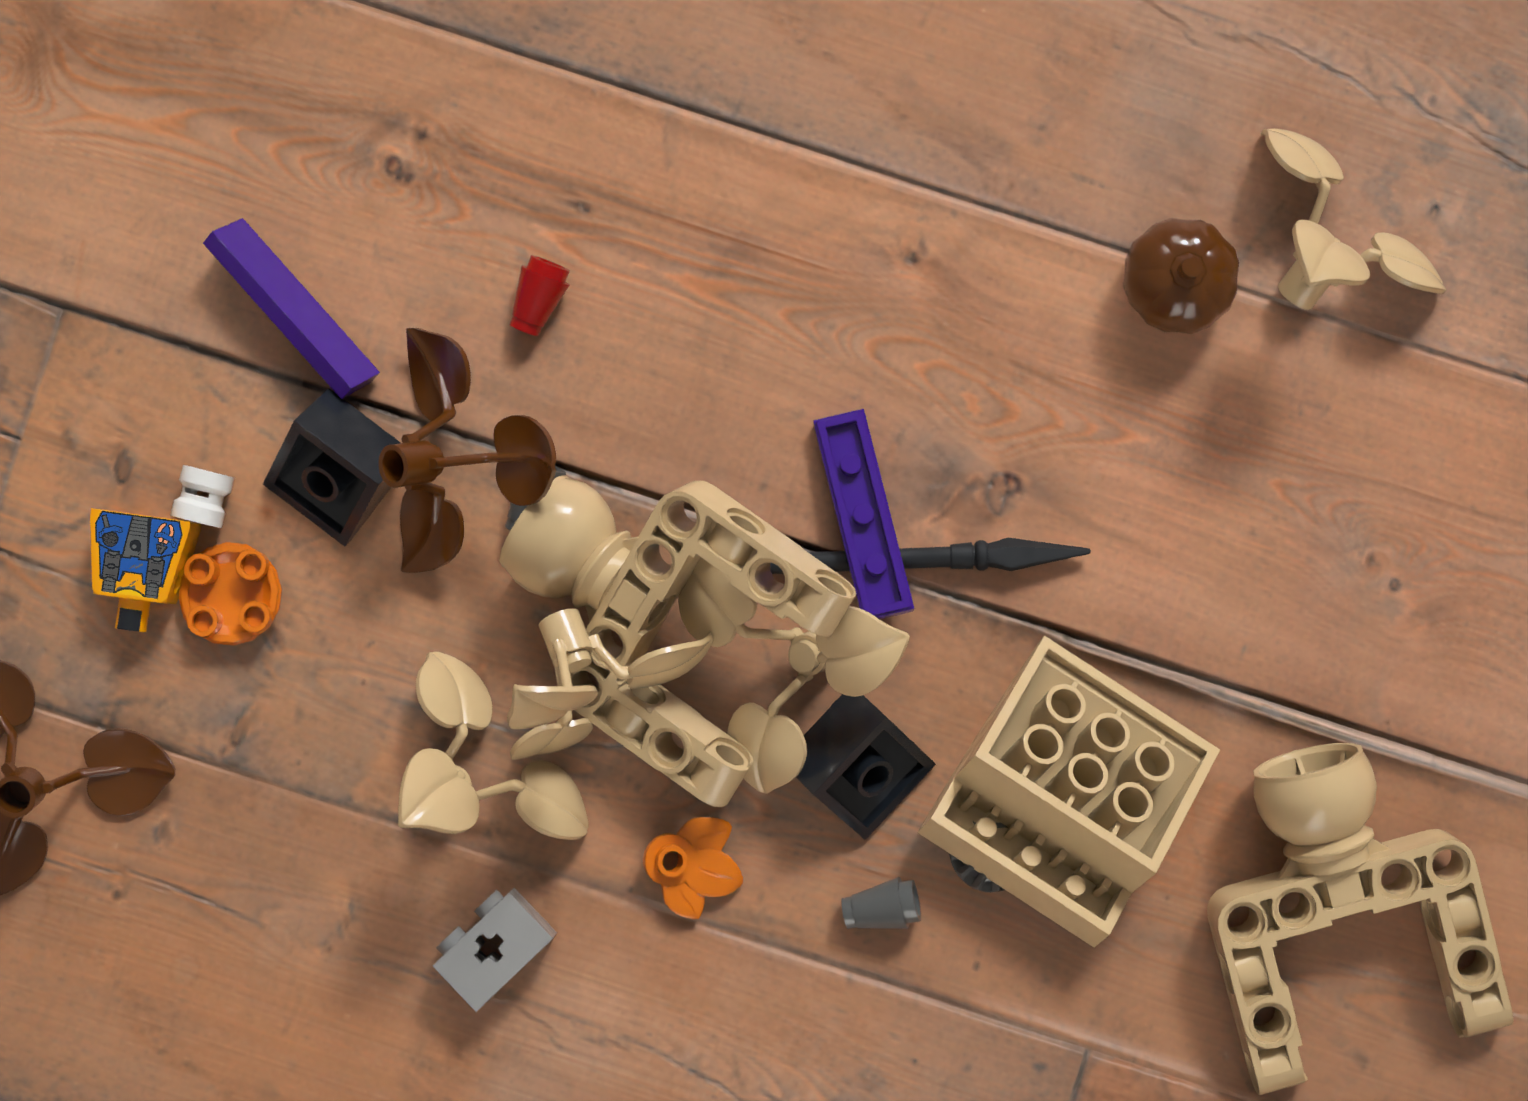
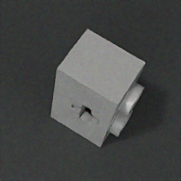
M515 888L505 896L496 890L474 911L481 919L467 933L458 926L436 947L443 956L437 960L433 967L475 1012L540 952L557 933ZM482 934L488 939L498 934L503 939L498 948L502 956L496 952H491L487 957L480 950L485 943L484 938L481 936Z

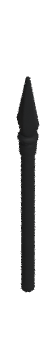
M1008 537L991 543L979 540L975 542L974 546L970 542L950 544V547L900 548L904 569L938 567L973 569V566H975L979 571H984L988 567L1015 571L1091 553L1090 548ZM845 551L808 552L835 572L850 571ZM770 564L772 574H784L778 565Z

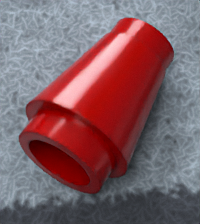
M531 255L527 266L521 265L512 312L513 317L509 325L524 333L538 337L542 327L545 326L570 286L566 282L570 270L549 260Z

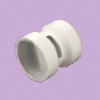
M183 465L179 478L183 486L181 496L173 501L170 516L222 528L225 517L222 504L224 497L231 493L234 477ZM197 491L207 492L209 497L199 496Z

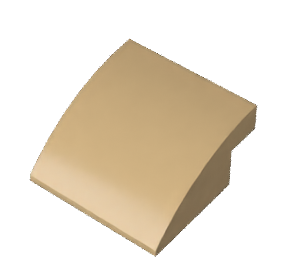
M1043 636L977 734L917 833L966 865L973 866L974 870L985 874L986 878L1000 885V887L1092 947H1096L1111 934L1131 894L1157 873L1220 749L1051 639ZM995 822L1002 823L1007 827L997 828Z

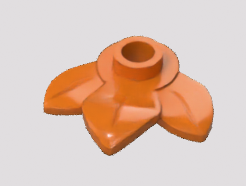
M716 817L692 818L680 828L677 834L666 833L659 835L647 845L643 855L645 872L651 880L661 885L664 903L675 914L689 919H699L703 912L705 896H726L743 884V876L738 865L728 854L721 851L732 830V825L729 822ZM675 851L679 858L678 864L673 869L666 870L663 866V858L668 852Z

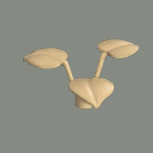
M1263 129L1260 135L1265 136L1267 147L1276 161L1297 178L1315 183L1318 189V196L1309 220H1298L1292 228L1295 246L1293 256L1296 258V261L1278 284L1279 291L1289 302L1299 308L1310 310L1330 285L1337 287L1339 284L1349 286L1365 284L1370 277V271L1366 265L1368 261L1379 262L1380 267L1389 277L1411 288L1437 294H1444L1447 291L1429 259L1407 240L1390 233H1376L1371 239V244L1374 248H1369L1359 255L1353 248L1334 238L1327 229L1319 225L1318 222L1331 189L1329 183L1338 185L1344 178L1339 164L1323 146L1304 135L1283 129Z
M700 558L678 596L681 619L688 632L695 639L701 640L711 631L713 636L712 647H721L730 643L735 637L736 632L744 638L790 640L791 642L788 659L793 669L799 672L798 677L771 702L768 711L756 703L749 702L740 706L733 714L727 734L744 746L753 757V763L744 777L745 781L757 791L768 794L798 776L807 756L806 740L799 726L789 717L777 716L782 705L806 682L812 680L813 675L824 670L828 683L835 691L852 697L870 693L878 688L895 670L906 650L910 635L886 624L871 613L852 606L848 607L829 640L827 637L818 636L809 631L803 633L798 627L791 630L749 628L744 623L754 617L757 611V602L729 584L730 577L703 558Z
M565 609L545 617L540 621L539 628L555 668L557 686H522L514 684L512 704L507 715L508 725L511 729L535 728L516 741L510 751L511 759L518 760L533 755L557 752L577 744L591 733L593 725L589 719L582 718L572 721V710L592 702L598 696L597 689L591 685L573 686L570 673L590 665L592 662L590 654L593 651L596 652L619 679H627L629 688L651 687L670 682L694 668L703 659L712 644L713 636L711 631L701 640L657 649L636 659L630 666H622L602 645L599 634L588 636L578 609Z
M429 652L416 678L418 701L423 711L435 723L445 728L456 727V735L445 753L438 749L427 748L417 752L409 760L403 774L399 792V827L424 828L448 834L463 833L470 829L479 817V800L508 791L519 792L516 799L517 812L534 830L549 837L565 840H576L585 836L588 833V819L581 794L565 770L551 762L544 760L532 761L523 768L521 773L522 781L513 779L475 791L471 786L472 783L468 773L460 766L455 765L452 760L466 739L468 728L482 730L490 724L492 717L491 697L481 678L465 663L441 652Z

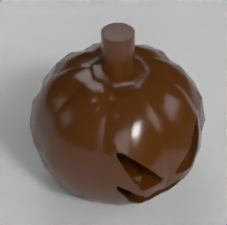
M1170 218L1152 225L1132 243L1125 258L1123 287L1129 303L1148 325L1164 332L1193 334L1209 328L1217 319L1230 310L1237 294L1239 260L1236 249L1221 235L1214 225L1202 220Z

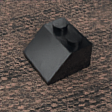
M328 388L293 421L263 485L343 546H346L391 489L383 481L379 471V456L382 449L387 445L399 444L401 442Z
M842 694L804 734L807 744V756L804 766L796 778L816 798L866 840L932 770L936 763L864 695L852 697Z

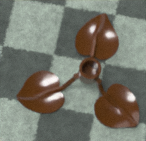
M407 328V350L413 392L419 409L431 422L413 434L403 435L401 438L402 443L385 446L379 456V471L383 481L392 488L405 486L406 492L402 498L400 510V527L403 541L401 571L405 573H419L435 570L448 564L456 557L463 544L464 519L459 506L445 499L444 487L430 483L442 473L444 467L497 462L496 481L501 493L509 502L519 506H526L541 501L548 493L556 474V451L553 440L545 427L537 420L525 415L508 416L496 424L493 433L496 452L444 457L439 447L429 441L422 440L455 417L456 410L454 404L462 403L468 397L471 385V371L467 355L458 342L446 335L421 328Z
M0 660V738L5 733L7 745L5 763L1 766V771L5 777L0 780V895L23 885L44 864L48 851L47 835L39 825L22 821L23 816L32 811L44 799L46 793H51L55 789L79 779L89 778L87 792L91 801L108 814L126 816L137 813L149 806L175 777L176 772L172 760L160 745L141 733L120 728L99 732L86 742L83 754L88 768L75 770L50 781H45L42 774L34 768H17L15 766L18 735L14 726L25 723L33 714L35 690L29 677L20 668Z

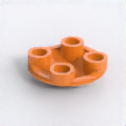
M225 542L208 547L201 553L192 555L186 561L184 574L181 577L178 598L183 618L193 634L203 637L213 644L235 646L253 641L271 626L280 610L282 587L276 568L265 554L247 544Z

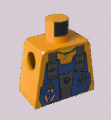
M91 508L92 590L94 594L119 597L115 622L116 629L147 632L151 602L177 603L181 577L184 574V565L194 553L202 524Z

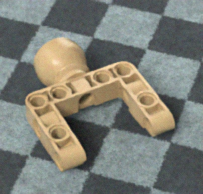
M566 475L558 476L553 480L546 496L535 504L527 505L520 514L505 540L499 559L500 564L507 570L513 580L528 592L551 598L572 595V603L575 608L586 606L590 622L586 628L588 636L599 634L602 645L622 666H630L636 659L645 655L700 558H703L730 577L729 584L753 601L770 610L779 618L784 619L788 617L807 631L818 636L827 637L828 640L856 596L855 588L844 577L706 481H692L664 495L657 503L640 535L631 538L629 531L616 532V524L610 508L596 490L586 483L571 479ZM684 502L689 503L694 508L697 516L696 522L691 521L686 516ZM660 545L669 551L672 560L671 565L662 559L659 550ZM771 563L778 565L785 576L784 584L778 582L773 577L770 570ZM612 631H615L620 636L623 648L614 642ZM595 651L590 654L592 659L590 665L570 673L573 686H594L589 679L588 672L592 673L599 683V688L596 687L598 696L589 704L574 709L584 718H588L592 724L654 769L668 776L699 800L714 807L727 806L753 763L752 755L744 746L705 719L698 711L662 685L629 688L627 679H619ZM671 732L681 739L684 749L674 743Z
M1332 743L1294 750L1261 763L1253 770L1254 798L1258 813L1266 826L1276 836L1288 842L1283 848L1284 856L1288 857L1281 871L1227 885L1217 890L1210 898L1207 914L1246 1065L1258 1095L1302 1084L1308 1080L1304 1073L1298 1046L1303 1044L1289 988L1279 975L1273 947L1277 946L1276 941L1332 926L1331 920L1367 910L1376 914L1419 902L1447 1012L1459 1038H1467L1513 1024L1512 1008L1476 860L1472 851L1464 843L1450 833L1440 829H1429L1382 843L1374 839L1373 828L1366 826L1365 823L1373 813L1376 803L1377 784L1372 765L1363 752L1361 745L1354 743ZM1450 849L1451 859L1449 864L1441 870L1433 871L1432 862L1434 857L1439 852ZM1392 864H1400L1401 872L1396 881L1391 884L1382 885L1381 876L1383 871ZM1290 892L1300 893L1299 903L1294 910L1287 913L1279 912L1280 900ZM1242 906L1249 907L1248 919L1242 925L1237 927L1228 926L1227 919L1234 909ZM1468 950H1475L1474 962L1465 969H1458L1459 957ZM1269 1006L1275 1007L1274 1016L1268 1023L1264 1025L1253 1024L1255 1014L1260 1009Z

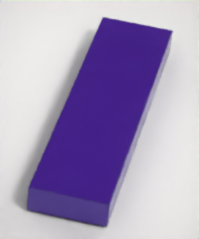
M243 218L218 228L209 234L203 242L205 247L341 399L367 386L380 373L378 369Z
M864 409L813 420L859 608L871 613L878 619L913 612L915 608Z

